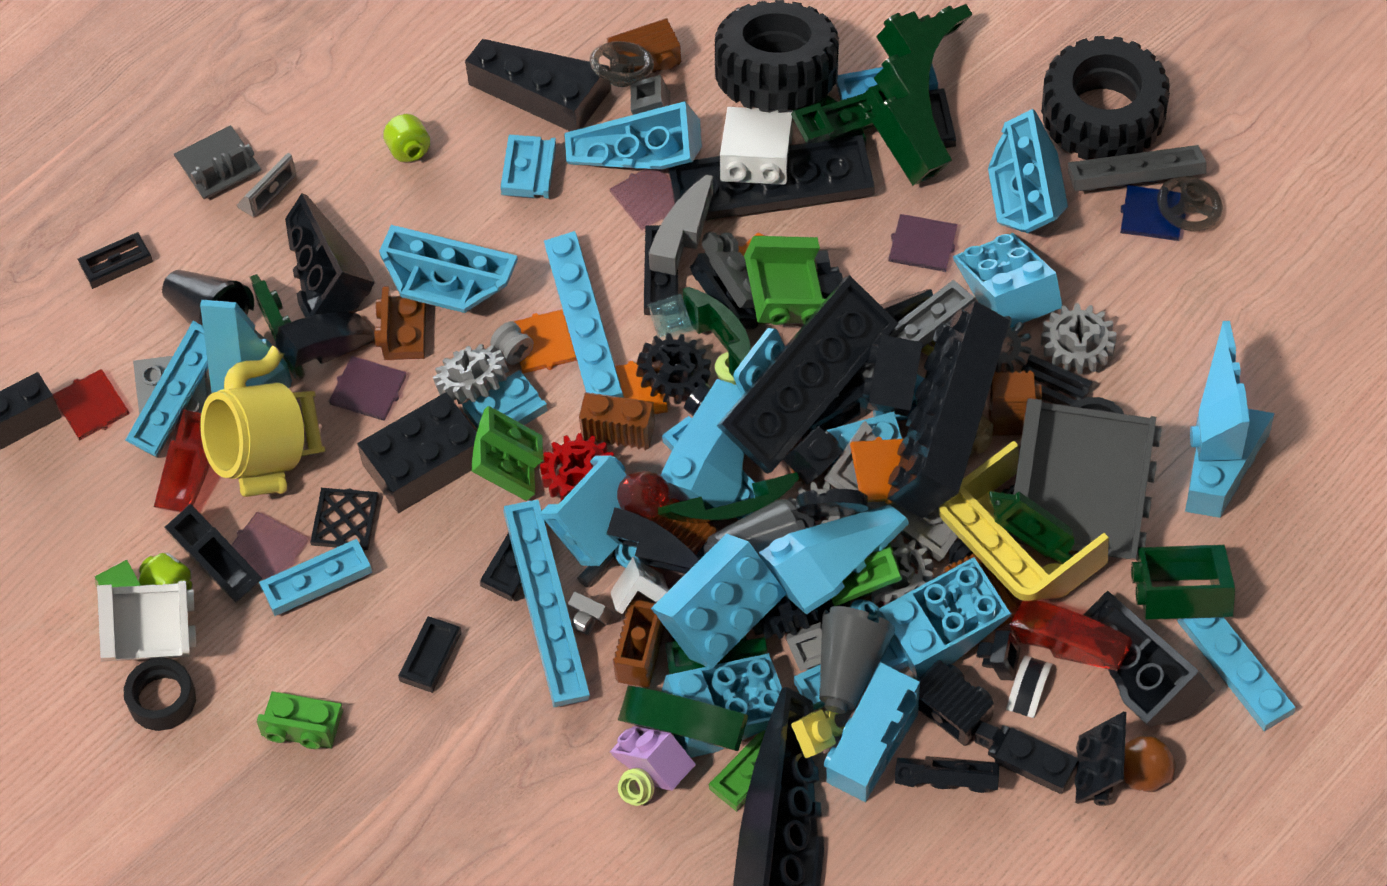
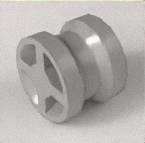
M509 321L501 325L494 332L490 344L495 347L496 351L501 350L504 359L509 364L514 365L529 355L534 341L527 334H522L521 328L514 321Z

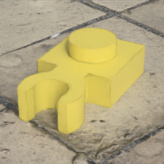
M821 709L791 724L805 758L816 755L836 744L834 737L842 735L845 727L839 728L836 725L834 718L838 713L829 710L823 712Z

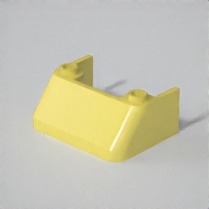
M1012 441L963 478L959 493L939 507V514L946 525L1016 598L1023 601L1061 598L1108 563L1109 537L1103 533L1064 564L1051 563L1041 568L994 519L995 511L989 492H994V490L1017 474L1019 448L1018 444Z

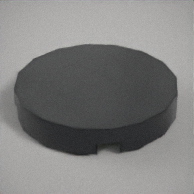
M834 488L826 490V493L817 496V491L810 490L796 497V509L799 513L814 516L853 515L868 510V495L866 496L865 493L859 490Z

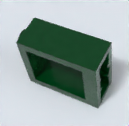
M1225 545L1138 547L1137 562L1131 563L1132 583L1136 584V604L1143 605L1145 620L1233 617L1235 584ZM1210 579L1211 585L1153 587L1151 581Z

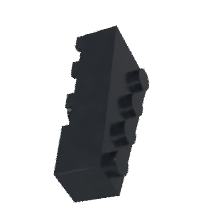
M482 39L465 60L470 86L568 131L582 129L611 91L608 65Z

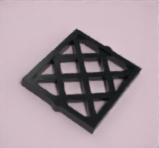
M321 487L310 540L311 546L337 548L348 543L345 540L355 534L360 540L359 544L362 549L368 550L379 497L378 492L352 490L351 488L334 489ZM339 495L345 497L334 503L329 496ZM364 497L369 499L358 505L353 498ZM326 500L331 507L323 511L324 502ZM349 501L355 509L344 515L339 507ZM371 505L368 517V515L363 511V509ZM335 511L340 519L330 524L325 517ZM359 513L364 521L354 526L349 519ZM321 521L326 528L318 533ZM345 522L351 530L340 536L335 528ZM367 526L364 538L359 530ZM329 532L336 538L335 541L320 539Z

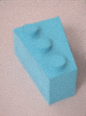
M1248 409L1250 423L1241 460L1199 461L1196 447L1185 512L1218 518L1222 516L1240 486L1242 478L1248 468L1252 466L1263 443L1268 439L1275 413Z
M880 662L852 718L846 723L841 735L842 738L837 747H832L824 761L826 783L866 803L918 716L919 681Z

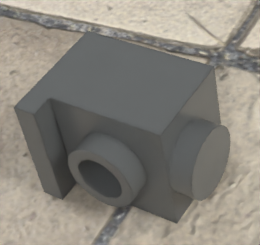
M661 75L630 83L631 112L633 115L670 105V91Z

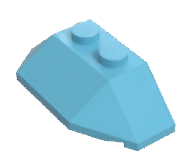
M1034 109L1004 123L1001 131L1003 135L995 147L988 167L997 222L1002 226L1026 233L1057 220L1068 207L1058 153Z
M395 225L390 226L379 250L380 256L402 298L462 313L469 311L505 288L518 260L517 255Z

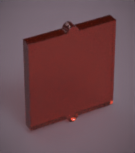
M102 369L81 380L75 379L73 384L52 394L57 406L79 441L101 429L107 430L108 425L130 414Z

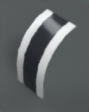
M1025 655L1017 672L1006 710L1034 718L1045 681L1053 664Z

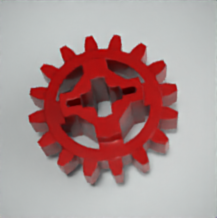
M581 433L577 434L574 441H571L566 435L563 436L564 444L551 443L553 453L544 452V463L540 464L544 488H549L550 497L554 498L560 494L562 501L593 468L590 461L594 456L611 455L614 457L613 452H608L607 443L603 442L597 445L596 437L593 435L588 441H584ZM560 464L561 467L558 469L559 474L556 476L557 466Z

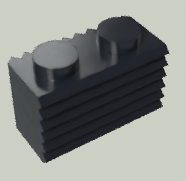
M937 660L917 680L920 682L918 710L963 746H966L973 739L982 721L985 723L991 721L994 712V702L991 695L984 688L971 686L969 682H966L963 673L952 664L947 666L941 660Z

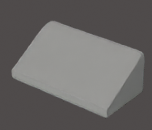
M287 153L237 204V207L253 218L257 216L296 176L292 155Z

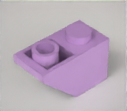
M636 726L625 730L618 737V743L610 751L614 758L629 769L640 768L645 770L651 776L654 787L671 791L696 765L671 733Z

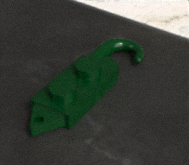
M258 274L250 277L256 301L276 342L278 327L291 321L288 315L282 317L279 310L283 309L277 291L270 292L265 280L261 281ZM283 356L292 376L297 380L302 379L305 376L302 365L294 368L288 359Z
M1019 491L1015 495L989 492L995 511L994 519L997 524L1046 558L1049 556L1056 562L1064 564L1073 557L1068 552L1074 545V533L1068 525Z

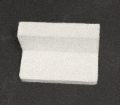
M632 557L611 590L615 610L621 614L624 613L637 591L656 602L669 591L663 574L645 565L635 557Z

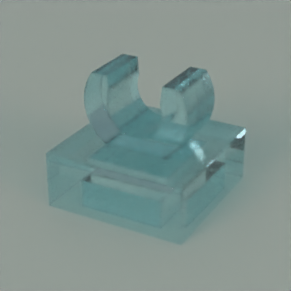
M681 294L647 304L658 337L692 326Z

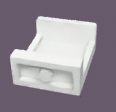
M727 107L720 152V180L725 182L786 184L789 145L792 144L793 118L791 116L793 110L778 113V110L762 112L759 108Z
M178 581L177 584L127 587L97 585L101 662L189 657V648L196 647L195 625L188 626V611H194L193 589L186 590V581Z

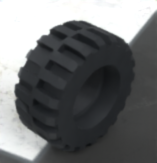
M775 0V2L771 3L759 1L753 6L747 4L742 6L739 11L734 10L717 28L715 33V79L725 95L727 94L736 103L740 101L744 107L749 109L755 107L759 108L762 112L778 110V113L787 112L788 109L799 110L805 108L808 104L814 105L822 97L825 98L838 79V31L823 13L819 14L817 9L811 6L803 7L802 3L793 1L791 4L784 3V0Z
M1095 36L1094 40L1088 41L1087 38L1077 41L1075 47L1067 46L1060 51V56L1057 55L1053 58L1044 78L1041 113L1043 114L1044 126L1050 131V137L1057 144L1061 142L1062 149L1070 154L1076 152L1078 153V158L1088 160V158L1097 159L1142 153L1144 147L1147 149L1156 142L1157 136L1161 135L1164 128L1170 95L1169 78L1165 74L1164 66L1159 60L1155 62L1156 56L1148 49L1143 51L1140 44L1132 40L1130 43L1124 42L1121 37L1114 36L1113 39H1105V36ZM1095 89H1109L1123 94L1132 103L1122 108L1106 110L1090 106L1078 96Z

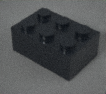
M445 392L358 442L357 445L362 465L397 513H400L472 471L473 449L477 432L448 393Z

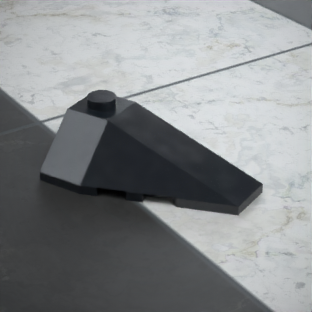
M301 193L285 218L289 248L296 253L297 265L293 268L294 278L300 279L301 290L297 293L298 304L305 318L318 314L349 312L357 309L364 298L370 294L375 281L360 256L306 194Z
M1108 590L1082 615L1097 648L1107 664V669L1119 689L1123 703L1149 727L1189 717L1215 691L1199 670Z

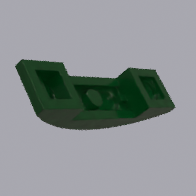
M875 85L863 94L822 107L820 103L793 111L791 116L806 143L825 142L874 126L871 120L881 111L879 105L887 99L879 86Z
M683 288L685 318L698 334L709 330L714 333L728 351L729 373L733 376L737 367L751 350L746 330L739 319L721 302L694 288Z
M795 472L752 483L754 498L705 510L702 496L656 509L658 515L689 523H707L735 518L755 512L776 501L798 481L799 477L798 473Z
M628 685L618 721L647 729L651 728L669 732L710 745L739 751L749 715L673 694Z

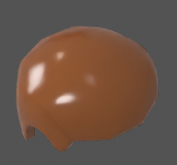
M1139 736L1125 744L1123 781L1125 784L1135 790L1155 792L1164 784L1172 782L1176 763L1170 748L1156 737Z

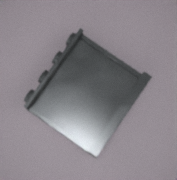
M1028 398L1013 495L1018 491L1068 525L1074 533V545L1070 551H1081L1101 534L1105 533L1109 537V557L1135 560L1138 547H1145L1147 532H1141L1140 529L1142 517L1149 518L1152 497L1145 496L1147 482L1154 483L1157 462L1150 460L1152 447H1159L1162 426H1156L1157 417L1155 416L1147 418L1044 403L1042 400ZM1008 531L1017 543L1026 544Z

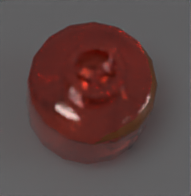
M633 472L626 475L620 482L617 489V500L622 510L638 514L644 518H653L658 515V507L668 505L670 490L666 480L655 472Z

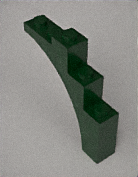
M967 4L954 9L952 6H948L939 11L934 17H930L928 14L920 19L915 11L903 16L900 13H896L884 21L885 27L876 36L889 56L881 64L883 69L874 77L887 100L879 105L881 111L871 121L912 186L935 177L952 161L939 136L932 116L929 97V74L934 53L942 39L957 31L973 15Z

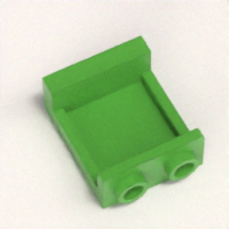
M752 237L744 258L758 323H771L774 325L784 323L805 324L826 300L822 299L814 262L820 249L818 237Z

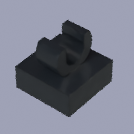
M996 630L994 643L980 642L976 656L977 658H983L982 666L993 668L1000 680L1015 679L1020 647L1010 631Z

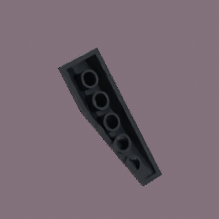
M784 687L780 691L755 762L739 832L733 886H821L824 837L818 836L817 818L822 817L821 802L815 801L814 783L819 781L818 766H815L812 756L805 758L791 726L793 722L814 712L813 701L788 687Z

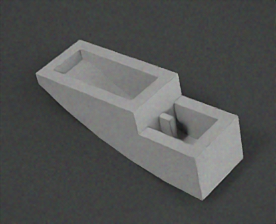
M705 175L691 186L667 214L655 235L649 251L650 270L676 275L684 247L698 248L713 195V176Z

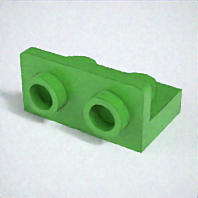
M271 691L265 714H259L256 722L261 735L269 741L283 743L286 740L300 743L309 749H319L320 747L332 749L343 713V707L341 703Z

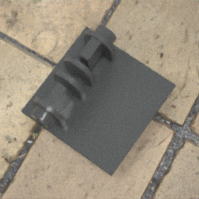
M231 125L174 153L175 158L203 199L261 171L260 166L253 158L254 152L249 144L244 145Z

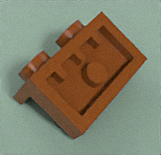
M382 286V299H376V317L381 319V326L375 327V346L381 347L384 360L425 359L426 303L402 298L401 296H391L389 286Z

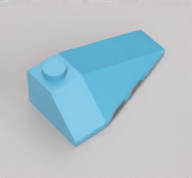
M684 101L566 132V162L573 165L666 169L693 162L702 148L700 119L687 102Z
M201 300L200 308L211 392L214 393L224 389L225 376L231 367L239 362L263 359L272 344L267 339H260L254 332L255 324L236 302ZM282 358L277 368L269 374L247 380L246 386L282 383L288 388L291 387L292 379L287 362Z
M1223 321L1200 404L1196 426L1190 427L1191 447H1197L1199 461L1241 460L1250 421L1244 383H1240V364L1235 362L1236 346L1230 321Z
M716 379L672 449L661 476L666 482L662 480L659 484L662 495L669 500L674 498L682 502L702 496L705 510L737 502L742 491V468L745 453L717 427L718 423L742 397L737 385Z
M889 504L789 533L782 538L774 540L767 548L760 551L759 554L787 593L785 596L805 614H808L836 596L845 587L842 581L852 571L856 573L861 572L866 567L864 560L872 552L883 550L909 522L903 514Z

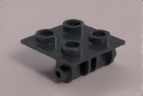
M1123 711L1079 735L1076 746L1079 760L1074 781L1076 787L1075 803L1079 804L1089 798H1093L1096 805L1106 806L1109 804V800L1113 798V786L1124 781L1127 712Z

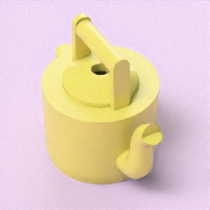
M271 346L266 356L261 360L243 361L231 367L225 376L224 389L210 394L202 409L201 438L208 462L219 476L230 479L238 478L240 493L244 497L271 493L282 494L286 492L287 482L284 471L294 469L302 456L325 452V446L322 447L314 397H316L315 391L292 393L282 383L246 386L247 380L269 374L277 368L285 353L279 354L275 346ZM296 399H300L302 414ZM304 425L309 448L308 450H303Z

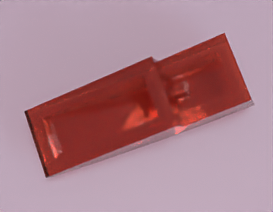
M183 410L176 440L170 441L154 503L155 508L180 513L190 503L194 505L210 467L201 438L202 413Z
M1039 600L1022 601L1009 625L1019 643L1050 649L1054 658L1118 671L1132 644L1130 637L1103 623L1069 609Z

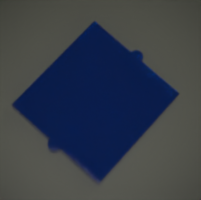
M1127 185L1125 204L1121 205L1120 212L1123 214L1120 233L1179 241L1181 222L1185 221L1186 214L1183 212L1185 193Z

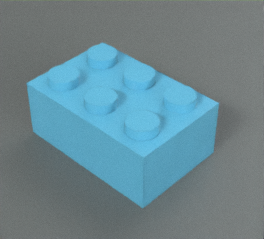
M726 533L651 609L690 660L712 669L787 593L748 541Z

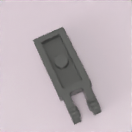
M714 232L705 233L702 238L703 249H705V253L710 259L709 262L739 308H755L745 258L738 252L739 243L737 239L732 236V233H721V235H717Z

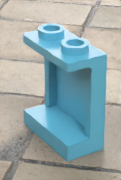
M611 455L594 456L590 461L593 468L559 504H548L539 513L581 566H600L619 545L606 535L614 507L642 516L651 506L645 498L644 490L630 480L625 473L624 465Z

